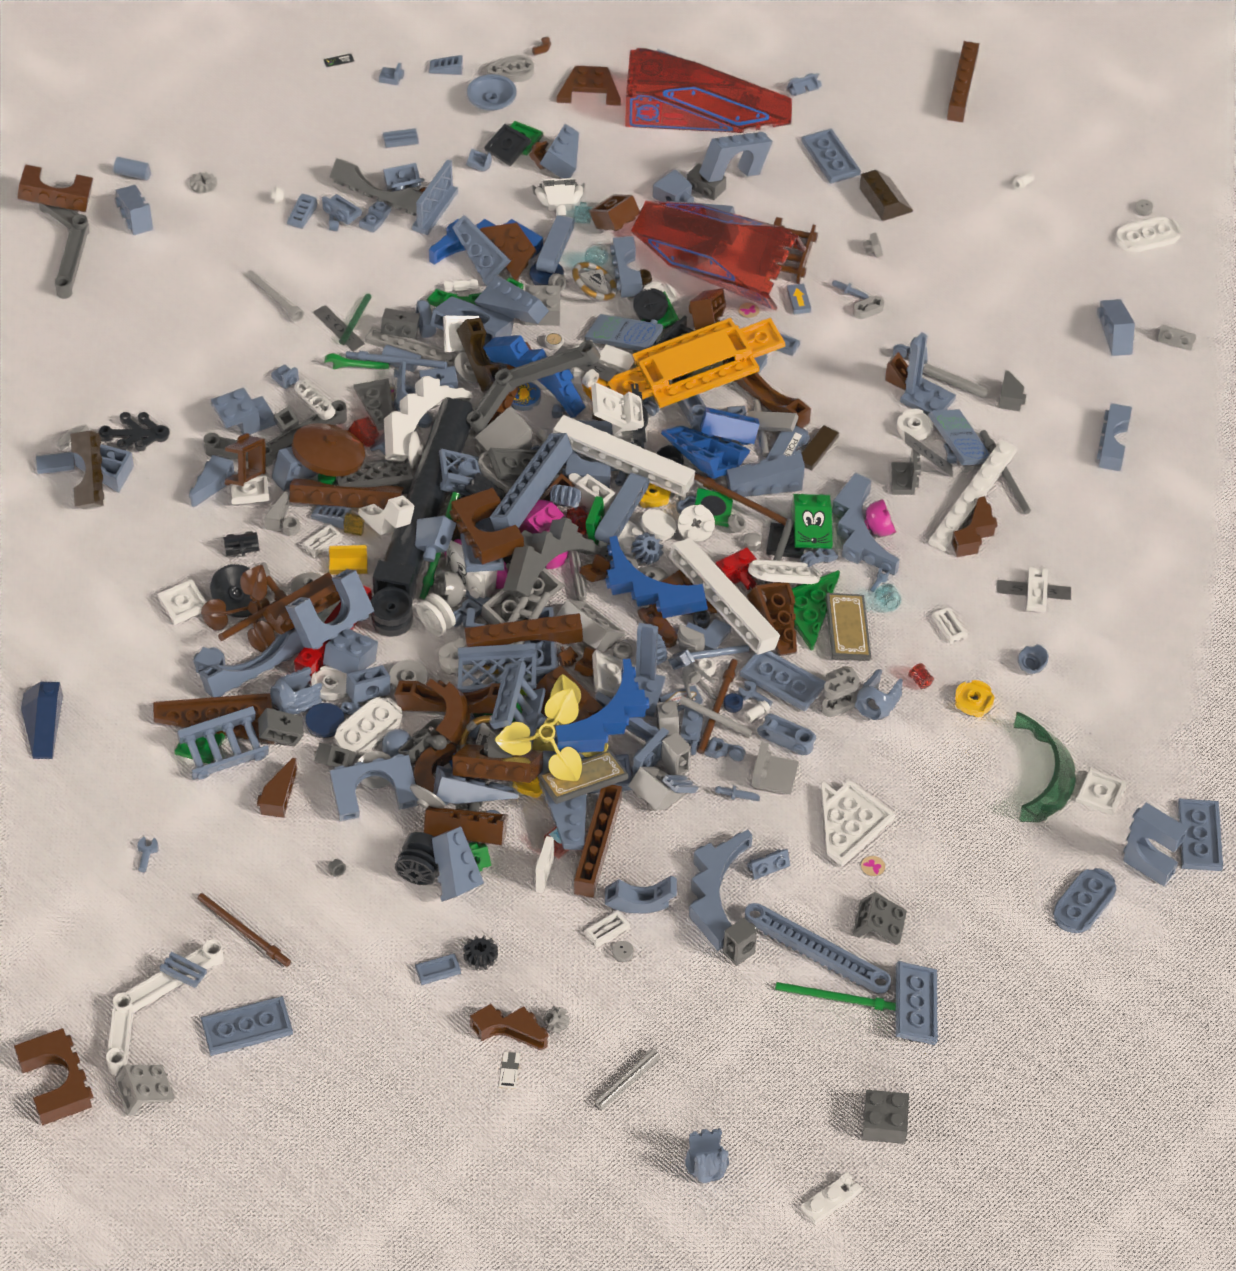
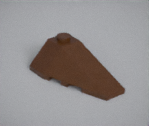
M776 582L755 586L748 593L747 597L749 602L779 633L780 637L775 648L778 656L795 654L797 652L796 631L794 630L796 616L793 607L795 597L790 583Z

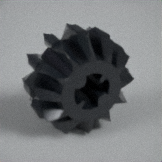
M485 934L482 938H478L475 935L474 940L468 939L467 945L463 947L464 960L468 961L469 967L475 965L476 970L480 967L486 970L487 965L493 966L494 960H497L498 946L494 944L492 938L486 940Z

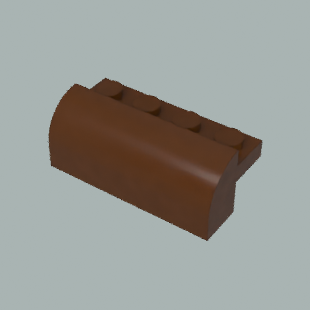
M329 572L267 607L263 612V616L277 633L284 634L294 628L285 607L300 597L310 598L318 614L341 600L332 581L333 577Z

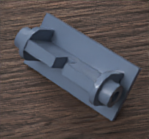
M810 73L802 78H793L789 81L786 90L789 89L790 94L794 96L806 93L804 87L807 88L808 92L818 90L822 86L821 81L817 80L820 73Z
M777 849V851L767 854L764 858L751 859L747 863L749 871L752 870L753 879L756 880L789 867L788 849Z

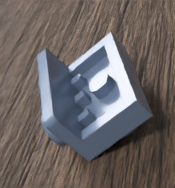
M335 194L330 199L326 196L322 197L323 210L347 225L362 215V210L338 194Z

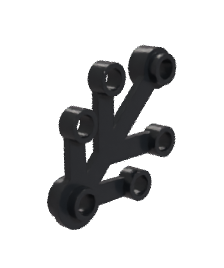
M123 412L120 414V422L126 424L131 429H112L104 425L99 429L98 433L102 442H109L114 436H130L126 440H118L116 442L117 448L127 450L130 445L135 443V449L141 452L155 441H166L170 431L164 425L157 426L149 419V414L146 412L138 414V421L140 424H145L149 429H143L131 419L130 413Z

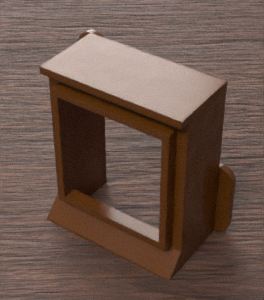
M245 433L237 438L236 443L225 447L227 452L238 453V474L226 478L225 485L244 486L245 482L261 474H266L264 438L253 437L249 433ZM246 452H248V469H246Z

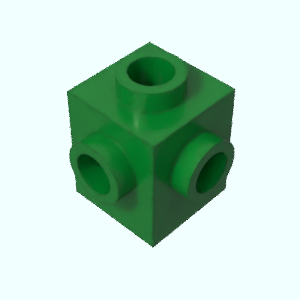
M468 843L480 872L483 871V868L492 866L488 846L485 843Z

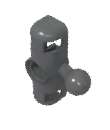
M433 719L421 730L415 732L412 738L398 749L399 754L409 755L410 763L413 764L429 747H432L434 750L444 749L447 745V739L436 731V728L443 719Z

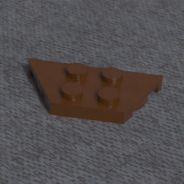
M518 223L480 228L511 260L505 268L514 280L519 281L521 273L527 268L529 260L536 253V249Z

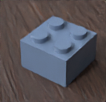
M352 629L343 630L338 633L336 638L326 644L323 664L346 674L367 669L376 660L378 641L354 632Z

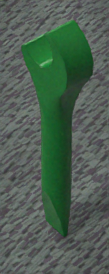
M335 353L327 354L324 359V363L333 362L334 370L342 367L389 369V363L352 360Z

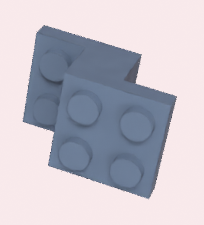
M244 387L211 399V405L225 428L237 425L242 434L249 433L251 435L276 425L274 414L263 396L251 399Z

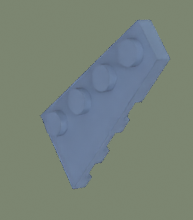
M463 215L452 228L461 244L465 247L484 284L488 286L511 260L467 216Z

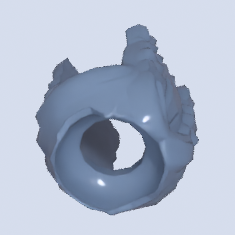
M310 667L292 672L284 677H280L271 686L272 704L281 712L300 714L317 704H321L320 690L322 689V684L317 683L310 687L309 681L311 676L309 674L312 672Z
M881 669L875 670L873 675L863 684V687L858 691L855 708L861 715L872 720H882L889 716L890 712L899 702L900 697H902L901 688L903 680L901 678L888 694L878 690L883 671ZM873 699L879 709H873L869 706L868 702Z
M721 1128L713 1129L712 1132L708 1129H701V1133L693 1131L689 1134V1149L685 1165L687 1171L697 1177L701 1183L721 1180L729 1167V1153L720 1144L722 1138Z

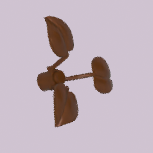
M263 565L249 569L241 576V588L252 599L249 606L226 611V605L220 599L209 600L203 605L201 615L211 629L217 631L224 629L228 624V614L249 610L250 613L254 614L270 604L269 600L265 598L267 594V578ZM257 620L252 623L254 628L248 630L247 636L249 643L254 649L264 652L275 641V631L268 622Z

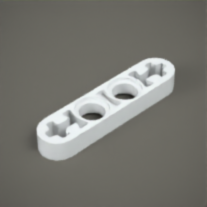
M301 380L295 384L294 390L297 395L321 419L328 420L334 416L335 409L332 404L309 381Z

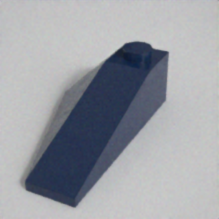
M40 681L23 694L21 711L33 759H53L63 700L60 682Z

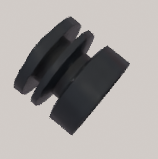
M423 832L408 834L395 863V870L398 875L417 885H429L435 881L439 867L438 864H435L432 844L434 836Z

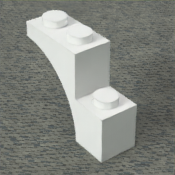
M402 495L389 499L384 510L372 504L359 508L358 515L379 535L393 532L395 528L410 524L414 505Z

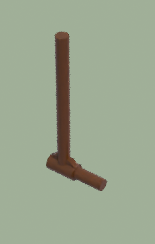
M270 575L266 577L267 585L275 594V601L218 635L220 641L226 640L264 617L263 612L267 607L287 596Z

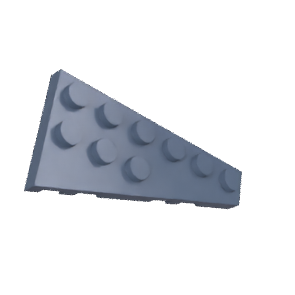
M543 751V771L540 774L549 772V760L553 755H557L555 751ZM578 753L579 756H580V758H581V760L587 758V757H584L583 754ZM539 781L547 806L550 808L552 819L555 821L563 849L583 850L587 794L555 804Z

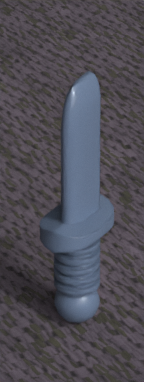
M837 280L832 281V285L843 290L844 294L849 293L863 300L869 298L866 293L852 288L851 283L847 285Z
M734 785L732 788L721 786L715 788L717 794L731 795L732 800H735L736 797L760 801L758 794L736 790L737 786Z

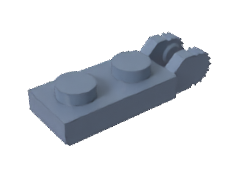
M685 707L680 735L681 738L686 740V743L692 744L691 755H696L704 715Z

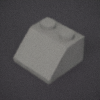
M640 767L629 784L633 794L647 801V805L656 811L666 810L686 794L675 793L663 783V778L669 774L660 767Z

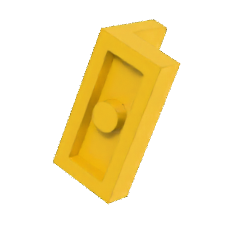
M366 545L329 546V572L331 575H338L346 569L356 570L357 574H368Z

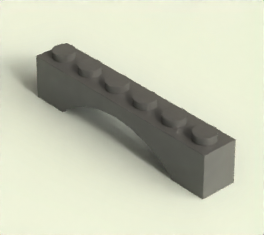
M336 158L330 174V178L335 179L334 183L342 186L347 184L349 189L353 191H364L363 195L370 198L376 196L379 202H384L385 204L390 202L393 203L392 207L401 210L405 208L407 209L406 213L414 216L417 214L416 202L423 194L418 190L407 188L394 192L382 191L367 181L357 165Z

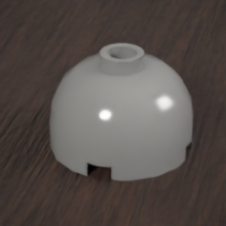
M440 570L435 577L439 579L438 583L433 585V593L444 599L450 608L455 607L465 597L466 586H464L463 580L458 574Z

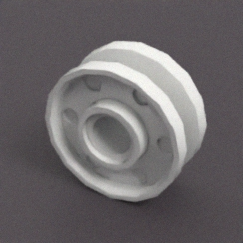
M429 594L425 600L417 603V615L422 624L432 634L442 636L446 629H451L456 624L453 611L439 595Z

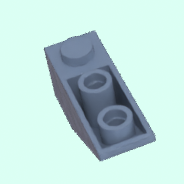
M212 455L211 459L206 462L204 471L198 476L196 485L190 489L189 498H191L192 507L197 506L227 486L225 485V479L234 474L233 460Z

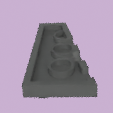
M389 378L354 384V390L378 431L384 430V418L391 412H394Z

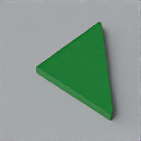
M839 570L820 577L818 583L802 584L792 588L795 597L793 607L796 616L794 627L811 651L814 650L827 613L826 594L834 593L840 576Z

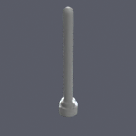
M252 270L247 272L249 278L288 311L289 318L294 322L302 319L304 311L301 308L288 303Z

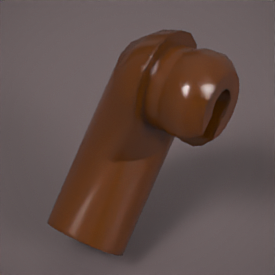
M548 36L541 38L542 43L540 46L532 48L534 56L548 52L551 46Z

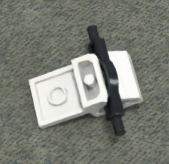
M594 383L591 386L594 415L612 423L613 436L626 442H633L634 445L645 449L644 445L648 443L646 427L649 419L648 412L643 406L642 392H639V385L635 383L634 388V383L631 384L632 393L628 392L622 395L603 385Z

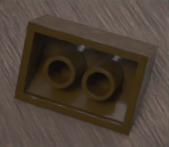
M877 169L861 174L859 189L882 221L913 212L912 207L889 176Z

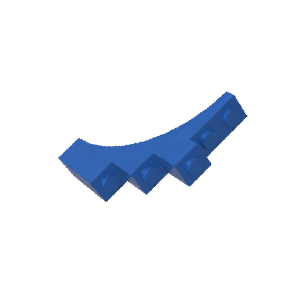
M459 219L450 223L446 228L447 235L430 247L429 262L435 265L450 255L466 250L452 228ZM486 219L476 224L479 229L496 226ZM510 219L504 224L516 223L517 221ZM518 223L536 249L534 258L543 248V237Z
M521 335L494 337L483 347L491 362L504 363L516 368L548 357L543 349L529 350ZM569 369L537 379L556 397L570 418H575L586 408L571 382V379L574 377Z
M617 536L609 537L610 545H607L609 556H613V560L610 561L611 569L607 570L608 578H605L607 589H611L612 595L631 592L632 601L636 600L638 607L656 603L657 611L662 612L663 619L708 610L703 584L689 586L672 585L652 579L637 570L627 560L620 548Z
M623 659L621 685L608 705L587 719L572 724L555 726L554 741L560 752L565 747H571L578 753L604 751L605 743H608V735L624 734L626 726H629V718L645 717L646 709H649V698L645 697L644 689L639 690L638 682L634 680L636 669L635 666H632L631 659Z

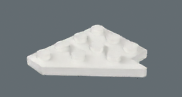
M850 780L837 792L825 782L822 783L826 855L842 867L894 820L895 814Z

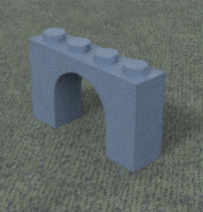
M764 132L712 138L699 173L708 182L720 181L730 160L736 154L743 151L737 167L746 176L760 175L773 141Z
M450 297L433 309L430 326L444 330L443 316H479L486 330V345L494 337L511 336L514 319L458 298Z
M577 420L612 435V423L608 421ZM573 450L564 463L566 468H563L562 474L568 480L569 475L572 473H576L581 477L588 474L610 488L611 466L602 462L583 460L577 455L578 452Z
M346 569L332 578L341 599L340 612L332 622L325 624L319 619L310 598L300 597L285 606L304 647L318 649L323 646V642L336 638L338 633L351 629L354 623L367 619L369 614L374 612L356 570Z
M398 754L391 759L384 760V758H378L371 763L358 762L350 767L338 766L330 770V779L340 822L359 818L360 811L355 791L361 781L372 776L382 777L392 784L399 810L418 806V798L410 789V785L415 784L409 755Z
M1146 802L1142 808L1138 807L1132 816L1134 821L1129 827L1131 832L1126 839L1128 843L1123 850L1125 853L1123 861L1162 886H1165L1175 874L1178 862L1155 848L1149 839L1175 852L1185 840L1188 827Z

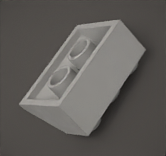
M566 599L556 615L580 613L583 641L587 643L588 647L599 651H606L626 634L585 601Z

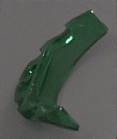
M1016 712L1014 728L1032 731L1038 741L1049 743L1054 753L1055 769L1049 785L1037 798L1022 805L1019 815L1020 822L1039 823L1047 820V817L1065 807L1074 791L1076 769L1068 749L1055 735L1032 718Z

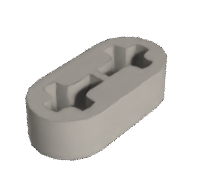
M873 296L855 303L853 315L858 319H865L882 312L884 309V299L880 296Z

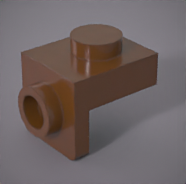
M547 141L535 143L529 154L540 170L546 169L540 165V162L547 152L545 150L549 144Z
M597 554L592 564L582 566L579 573L590 582L603 580L608 575L607 570L611 568L610 561Z
M587 646L584 649L583 657L575 664L574 670L580 672L583 676L592 677L594 675L592 654L597 649Z

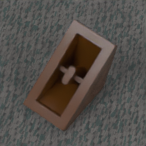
M899 352L887 363L885 381L906 391L905 381L908 377V365Z

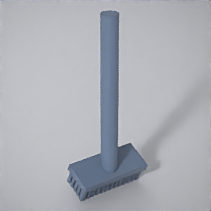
M746 644L697 652H689L687 649L673 654L668 659V662L673 670L695 662L696 659L749 652V646Z

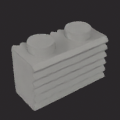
M678 732L666 736L662 741L661 763L671 775H684L690 769L691 746L688 745L689 743H686L684 738H681Z

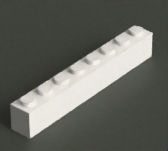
M563 415L553 429V433H567L572 450L628 474L635 473L649 478V483L682 497H685L694 483L695 470L579 422L574 418Z
M688 538L673 543L669 558L694 585L703 584L706 599L757 655L774 650L780 637L779 633L693 539Z

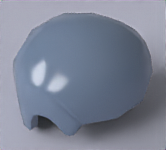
M1039 644L1026 646L1018 656V664L1021 670L1028 674L1040 673L1047 666L1048 652Z
M392 729L383 738L382 751L392 758L399 754L398 749L412 737L407 731Z

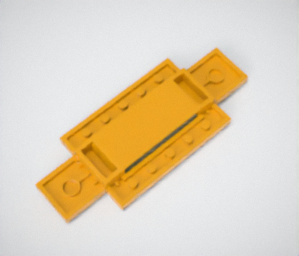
M731 318L633 353L632 357L637 367L614 375L609 382H606L609 389L622 395L628 392L632 393L631 384L634 383L635 388V383L639 385V392H642V399L653 396L659 408L759 372V365L754 358L785 347V341L771 318L739 329L738 325L734 324ZM730 357L735 359V361L669 385V380Z

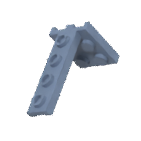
M921 332L910 343L911 352L908 357L910 362L907 367L908 377L905 381L906 391L901 396L900 402L912 409L923 410V413L928 416L930 411L947 410L955 401L956 394L922 378L928 336Z
M639 623L637 628L636 677L634 680L638 682L639 690L644 689L645 697L649 698V709H646L645 715L654 717L666 676L656 674L658 626Z
M600 692L595 697L596 701L603 708L612 700L609 696L603 695ZM641 717L629 718V726L625 728L646 742L645 747L642 750H638L633 757L632 779L640 767H654L661 760L662 741L669 734V731L662 727L659 731L657 727L649 725Z

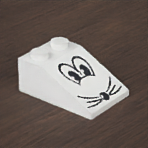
M451 540L446 555V570L454 572L461 577L464 586H466L472 597H489L496 590L497 571L466 572L462 545Z

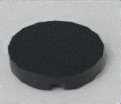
M656 288L641 290L633 301V309L636 316L645 322H651L652 319L658 321L663 318L668 311L666 295Z

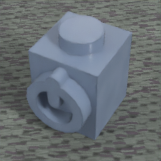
M203 647L195 655L193 661L196 673L214 664L226 665L224 654L215 647Z

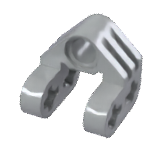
M843 666L826 673L827 682L824 684L823 692L826 699L822 702V713L827 717H835L855 708L857 699L855 691L859 688V677L854 669Z

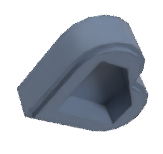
M471 456L466 457L459 464L458 472L464 476L474 477L475 474L480 473L477 460Z
M688 496L685 500L677 502V512L681 514L685 508L695 505L696 497Z

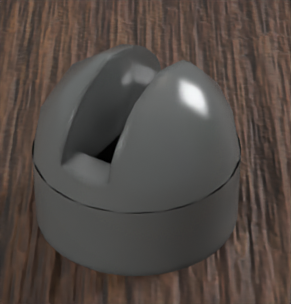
M334 859L333 862H329L328 869L334 877H339L346 871V865L340 859Z

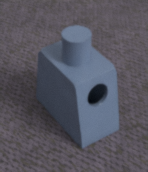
M676 169L653 184L652 197L665 204H668L670 201L694 202V197L691 196V183Z
M445 516L417 520L415 546L424 551L423 559L425 561L434 562L436 553L448 550L456 526L454 521Z

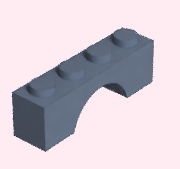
M634 236L613 238V245H610V254L614 255L612 257V266L616 267L614 268V277L618 279L616 280L617 291H620L621 298L635 297L642 290L640 271L633 270L627 266L635 261L636 247Z
M1111 403L1109 410H1105L1104 420L1107 423H1103L1101 432L1105 435L1100 438L1099 447H1102V449H1098L1097 460H1100L1099 468L1121 472L1125 446L1120 444L1114 436L1128 431L1132 411L1131 406Z

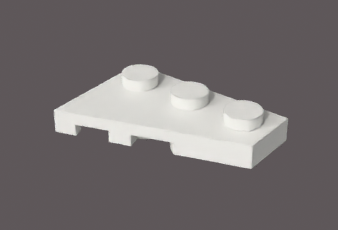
M595 650L592 654L595 692H600L612 699L621 683L623 660Z

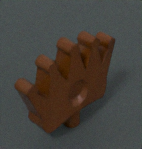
M561 646L562 652L557 653L560 665L562 667L573 666L577 662L575 658H578L579 655L571 646L566 649Z

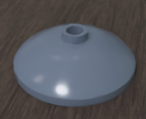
M497 74L479 76L471 81L467 88L469 101L476 107L489 111L500 110L509 106L517 95L515 84L509 78Z

